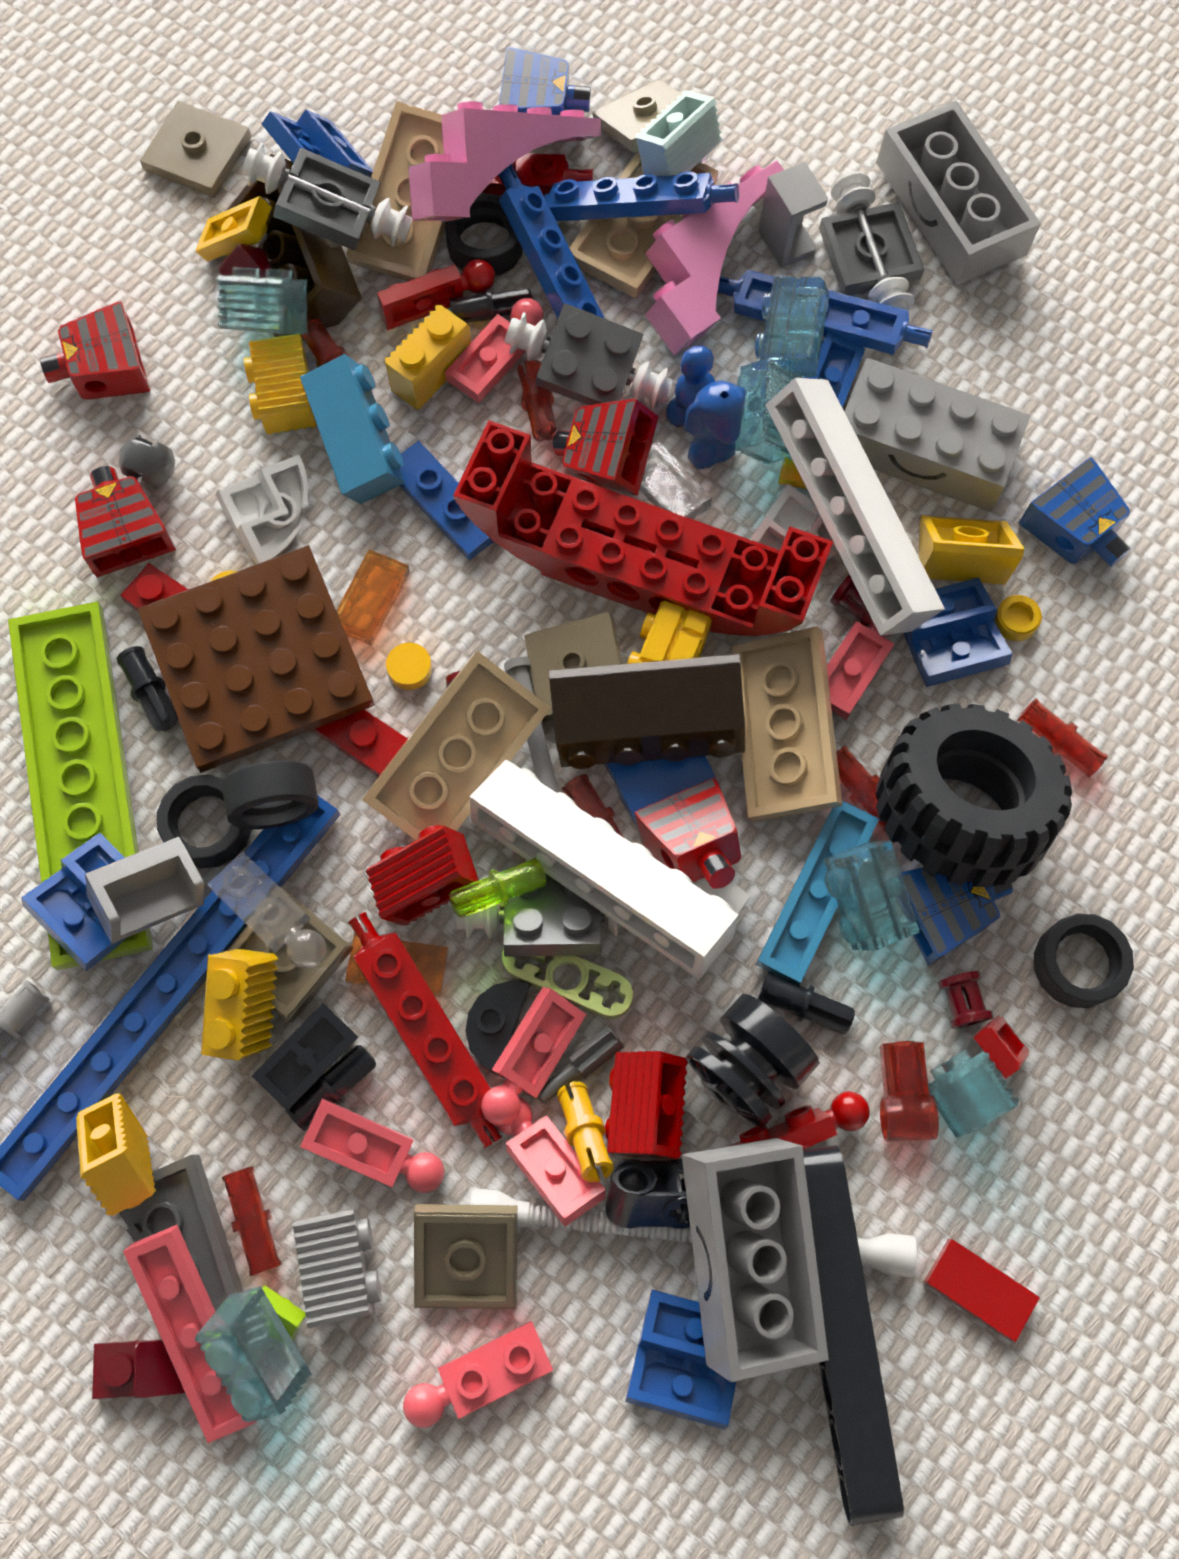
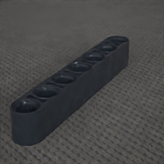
M837 1145L804 1150V1164L829 1358L827 1361L819 1362L845 1515L850 1526L901 1518L904 1516L903 1497L844 1160Z

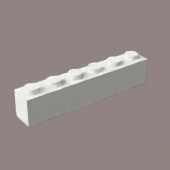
M794 378L766 404V407L880 636L911 632L945 608L829 381L824 379Z
M505 760L470 795L472 823L698 979L704 975L733 939L739 914L734 912L724 899L715 895L710 896L695 886L682 871L668 868L656 860L647 848L638 843L632 844L617 834L608 822L598 817L593 818L578 808L569 796L561 792L556 793L542 784L530 770L526 768L520 769L508 760Z

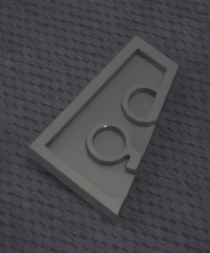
M189 1155L153 1171L155 1193L145 1199L140 1205L119 1212L129 1227L126 1231L134 1242H137L178 1225L216 1313L246 1301L200 1155Z

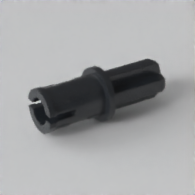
M489 288L486 289V293L449 298L451 312L464 322L470 323L485 320L491 321L497 314L500 316L511 315L512 307L517 301L524 298L533 299L531 290L528 288L491 294Z
M133 646L119 653L116 659L132 687L130 691L132 699L140 703L152 728L156 732L171 730L173 726L178 724L179 719L164 691L166 687L164 679L156 676L143 647Z
M768 972L758 996V1000L796 1015V1021L800 1023L804 1018L840 1034H847L855 1017V1010L852 1007L814 992V986L810 985L807 989L777 977L771 972Z
M356 1045L328 1071L323 1073L288 1111H285L299 1128L306 1131L321 1099L323 1098L334 1104L338 1101L342 1104L345 1101L343 1095L376 1067L377 1063L374 1057L365 1047Z

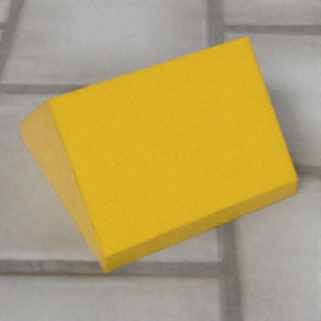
M931 515L920 516L919 559L929 579L963 582L979 577L982 583L1006 585L1023 558L1024 547L1007 521Z

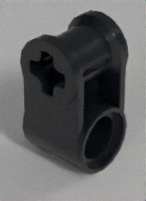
M626 1159L618 1162L612 1171L605 1212L608 1219L613 1224L628 1229L638 1227L690 1228L685 1179L682 1178L680 1180L679 1174L684 1176L682 1159L670 1161ZM680 1208H681V1214H679V1213L677 1212V1210L680 1209Z

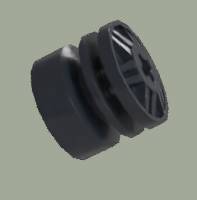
M743 993L720 1018L722 1026L731 1040L728 1041L720 1035L708 1031L703 1036L702 1041L709 1052L694 1046L685 1058L691 1068L701 1078L704 1087L723 1106L734 1114H739L753 1125L763 1128L772 1119V1115L764 1103L777 1110L786 1103L774 1081L777 1080L790 1088L798 1089L820 1062L807 1041L787 1021L760 1000Z

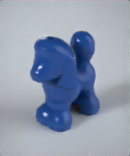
M703 345L692 346L682 355L680 363L682 375L678 378L674 390L676 397L671 399L666 407L668 421L676 427L684 426V430L694 437L690 444L687 458L697 469L710 468L714 464L725 462L735 455L737 450L736 441L741 434L746 390L743 387H738L727 381H715L710 373L713 368L714 356L711 350Z

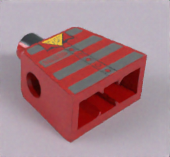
M122 301L112 303L61 325L58 329V335L63 352L39 359L43 374L48 383L70 378L82 399L90 400L151 391L134 328Z
M637 399L581 406L575 412L571 430H559L555 433L553 450L556 455L563 456V467L581 479L627 494L638 495L659 416Z
M101 466L90 473L93 489L78 493L75 497V507L81 553L96 578L176 551L171 537L136 477L128 476L119 479L115 468L111 466Z
M715 777L634 812L641 843L651 852L656 860L670 869L682 871L690 878L692 883L705 878L711 888L720 889L733 881L735 870L732 865L738 863L742 858L735 823Z

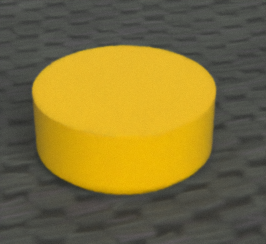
M1012 595L1001 602L997 608L994 621L1004 638L1011 641H1024L1030 638L1040 626L1042 613L1040 607L1033 599L1024 595Z
M408 642L397 645L389 652L386 659V669L391 682L395 686L404 690H414L428 682L432 674V663L429 653L419 644Z

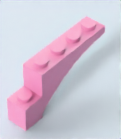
M468 101L458 103V110L441 115L444 154L425 155L424 163L409 167L412 221L448 222L470 217V207L476 198L511 163L532 150L550 143L579 142L601 136V119L587 118L584 116L583 110L561 111L560 115H552L551 108L549 107L529 108L527 113L518 112V106L513 104L495 105L493 110L483 109L482 102Z
M777 160L764 169L758 164L740 178V184H738L739 200L737 203H714L706 213L683 214L682 218L684 220L676 224L671 219L654 232L653 237L656 241L645 255L666 284L652 296L656 302L646 312L645 316L674 356L703 337L721 319L716 312V299L720 272L728 246L748 210L764 198L768 176L784 170Z

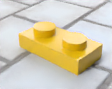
M258 196L209 218L195 252L209 262L223 255L228 256L238 244H257L266 234V221L272 207L263 198Z

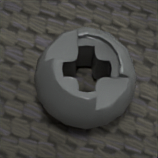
M135 435L128 439L120 449L118 463L121 473L127 477H136L137 481L139 477H142L141 481L153 486V488L166 484L174 474L176 460L172 449L159 442L152 446V442L142 438L141 435Z

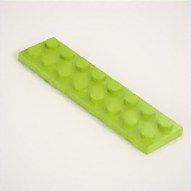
M96 601L8 619L41 883L61 870V859L98 833H101L125 858L138 853L137 835L102 606ZM150 928L127 937L101 961L153 950ZM48 933L52 967L59 971L80 966Z

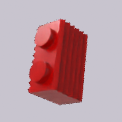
M444 825L427 827L418 834V840L406 847H394L384 851L380 855L381 861L366 869L365 872L369 876L368 881L372 885L370 889L373 891V898L376 900L375 906L379 909L378 915L381 919L401 926L410 925V922L417 921L419 917H425L426 913H432L433 909H438L441 905L455 900L456 897L463 896L464 892H470L472 888L479 887L480 882L464 834Z
M654 1050L645 1052H615L614 1068L609 1075V1085L612 1090L610 1117L605 1124L608 1153L632 1158L679 1159L682 1155L679 1149L682 1146L680 1140L683 1135L681 1127L684 1124L682 1116L685 1114L682 1107L686 1104L683 1099L686 1094L684 1086L687 1084L684 1077L688 1074L685 1069L688 1061L685 1057Z

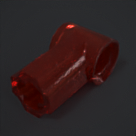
M897 1041L881 1044L879 1048L884 1097L880 1101V1125L884 1140L886 1142L936 1140L939 1132V1117L935 1098L933 1095H929L924 1042Z

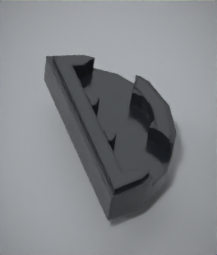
M511 980L495 984L477 997L468 1012L465 1032L469 1049L481 1067L496 1076L498 1074L493 1072L492 1069L513 1036L530 988V983Z

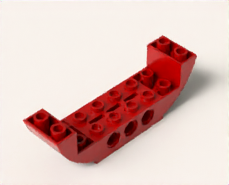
M488 420L453 494L454 500L464 514L483 533L518 559L541 571V575L645 613L649 612L656 615L660 603L667 601L684 607L686 611L692 610L709 616L712 619L710 632L728 635H772L791 630L802 624L833 544L831 540L789 526L781 549L778 550L532 462L530 434Z

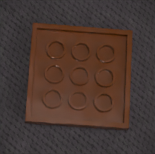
M309 545L138 608L196 768L200 773L375 706Z

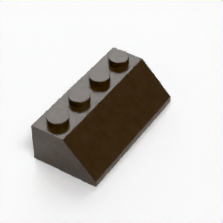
M285 159V169L291 170L293 162ZM256 180L251 186H245L227 210L258 196L263 198L272 207L266 221V234L257 244H249V246L264 250L276 280L275 286L261 301L274 337L294 334L305 336L339 325L362 299L342 246L273 217L275 206L283 187L279 185L278 189L270 194H266L265 183Z
M739 654L549 671L555 740L561 768L587 769L594 765L608 763L634 765L641 761L661 759L676 762L687 757L711 755L717 758H724L734 753H745V721Z

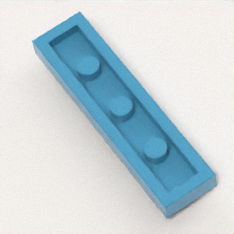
M842 801L843 806L831 809L755 964L797 985L801 984L879 821V818Z

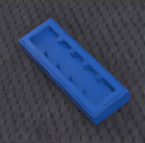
M417 441L401 453L404 466L400 469L405 483L399 486L469 561L494 542L464 514L453 498L459 483L420 441Z

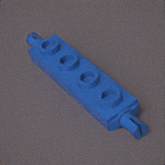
M510 164L498 174L506 189L499 202L557 319L564 303L604 318L539 186L529 187L521 184L513 164Z
M688 171L669 176L645 174L637 178L615 179L613 177H604L599 180L578 182L568 179L559 183H553L550 192L545 194L544 198L556 222L706 213L714 203H737L739 200L738 183L714 185L711 173L696 174Z
M747 270L739 280L720 276L717 293L734 297V313L781 326L787 324L801 331L825 337L827 332H830L861 347L892 355L895 354V351L902 345L903 341L928 348L933 330L909 325L908 310L752 270Z

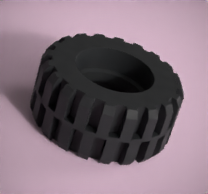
M959 703L942 706L940 711L938 708H934L921 713L918 718L911 720L903 728L880 774L875 795L878 800L876 805L878 816L882 823L887 822L884 828L892 843L898 842L902 846L900 852L910 862L914 859L924 865L923 871L932 876H935L937 873L948 877L947 882L963 885L965 881L972 882L973 887H991L994 881L997 885L1012 883L1018 877L1026 876L1036 868L1070 815L1072 808L1070 797L1073 793L1069 776H1064L1067 770L1060 755L1054 756L1052 744L1044 736L1037 737L1032 732L1033 727L1023 720L1018 723L1008 718L1009 713L999 709L995 712L987 711L984 705L970 704L967 708H961ZM943 779L963 781L978 787L987 793L1001 810L985 809L965 801L955 794Z

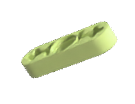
M503 948L502 961L504 969L510 977L517 981L528 982L531 987L541 990L542 987L551 988L574 1006L608 1020L618 1019L624 1016L630 1009L633 990L629 981L618 973L576 955L553 956L554 958L547 966L545 980L542 981L536 978L541 973L539 967L526 963L523 969H517L516 959L513 956L504 957ZM532 956L534 960L545 964V956ZM570 964L580 971L581 981L574 989L563 990L554 983L553 974L561 965ZM589 974L598 976L594 981V986L602 990L608 991L611 985L618 986L619 996L625 999L622 1004L614 1002L611 1008H606L603 1006V996L591 990L589 1000L581 998L580 996L588 986Z

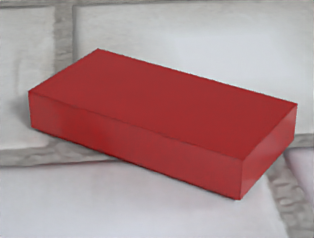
M996 1016L985 1024L973 1037L1005 1079L1017 1072L1029 1056V1049L1003 1016Z
M952 1238L947 1239L923 1283L1010 1342L1017 1341L1040 1299L1039 1296Z

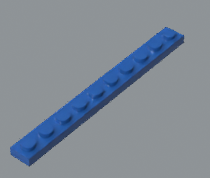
M317 795L319 801L318 809L309 817L292 824L263 829L206 897L204 905L196 909L1 1143L0 1186L19 1201L26 1200L76 1139V1117L78 1112L112 1095L206 980L208 955L223 953V951L230 947L340 816L338 809Z

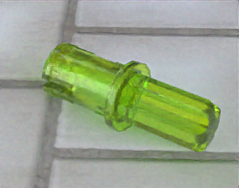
M535 857L501 872L493 869L488 872V877L451 891L449 894L451 907L460 918L496 904L505 907L509 904V899L539 887H545L547 883L546 876L539 860Z

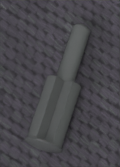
M606 1025L604 1029L568 1057L571 1064L544 1085L537 1097L542 1104H546L558 1093L562 1086L569 1085L580 1075L586 1079L613 1057L615 1052H619L622 1048L624 1049L618 1035Z

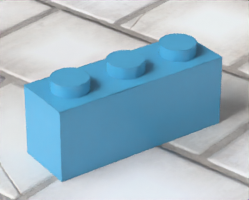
M344 354L300 376L342 495L362 504L404 484L405 480L400 469L404 466V461L397 446L390 442L386 428L390 426L389 419L382 406L376 403L372 392L376 385L365 364H358Z

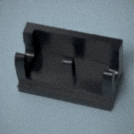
M322 1003L251 1077L288 1111L358 1036Z

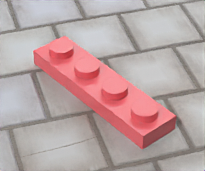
M178 1225L130 1244L123 1253L207 1443L255 1424L260 1416V1411Z

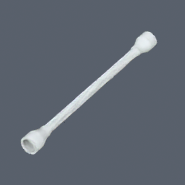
M473 1188L470 1205H518V1227L527 1228L528 1225L534 1223L535 1226L541 1224L542 1227H545L547 1224V1227H552L553 1225L554 1228H558V1226L561 1229L565 1228L550 1207L547 1209L546 1206H543L541 1209V1206L537 1205L534 1208V1205H530V1202L517 1201L500 1191ZM588 1211L566 1226L568 1230L573 1227V1230L579 1228L580 1231H583L585 1228L587 1232L592 1229V1232L598 1230L599 1233L605 1231L606 1234H609L611 1231V1234H616L617 1232L618 1235L624 1233L625 1236H628L630 1233L632 1237L637 1234V1237L643 1235L644 1238H647L649 1235L651 1239H654L656 1236V1239H661L662 1237L663 1240L669 1238L670 1241H673L675 1238L678 1242L682 1239V1242L688 1240L689 1243H692L690 1228H621L613 1224L607 1215L605 1216V1213L602 1212L598 1215V1212L592 1214L591 1211ZM888 1233L869 1239L857 1238L862 1264L868 1265L885 1275L914 1276L917 1262V1244L914 1236Z

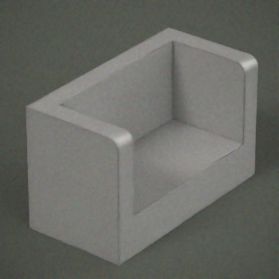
M806 162L768 176L758 232L780 268L812 256L816 250L815 243L802 224L804 215L825 207L828 197Z
M180 837L85 874L87 897L111 944L204 905V881Z

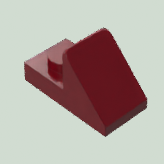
M162 1339L94 1344L92 1399L134 1397L138 1399L185 1393Z

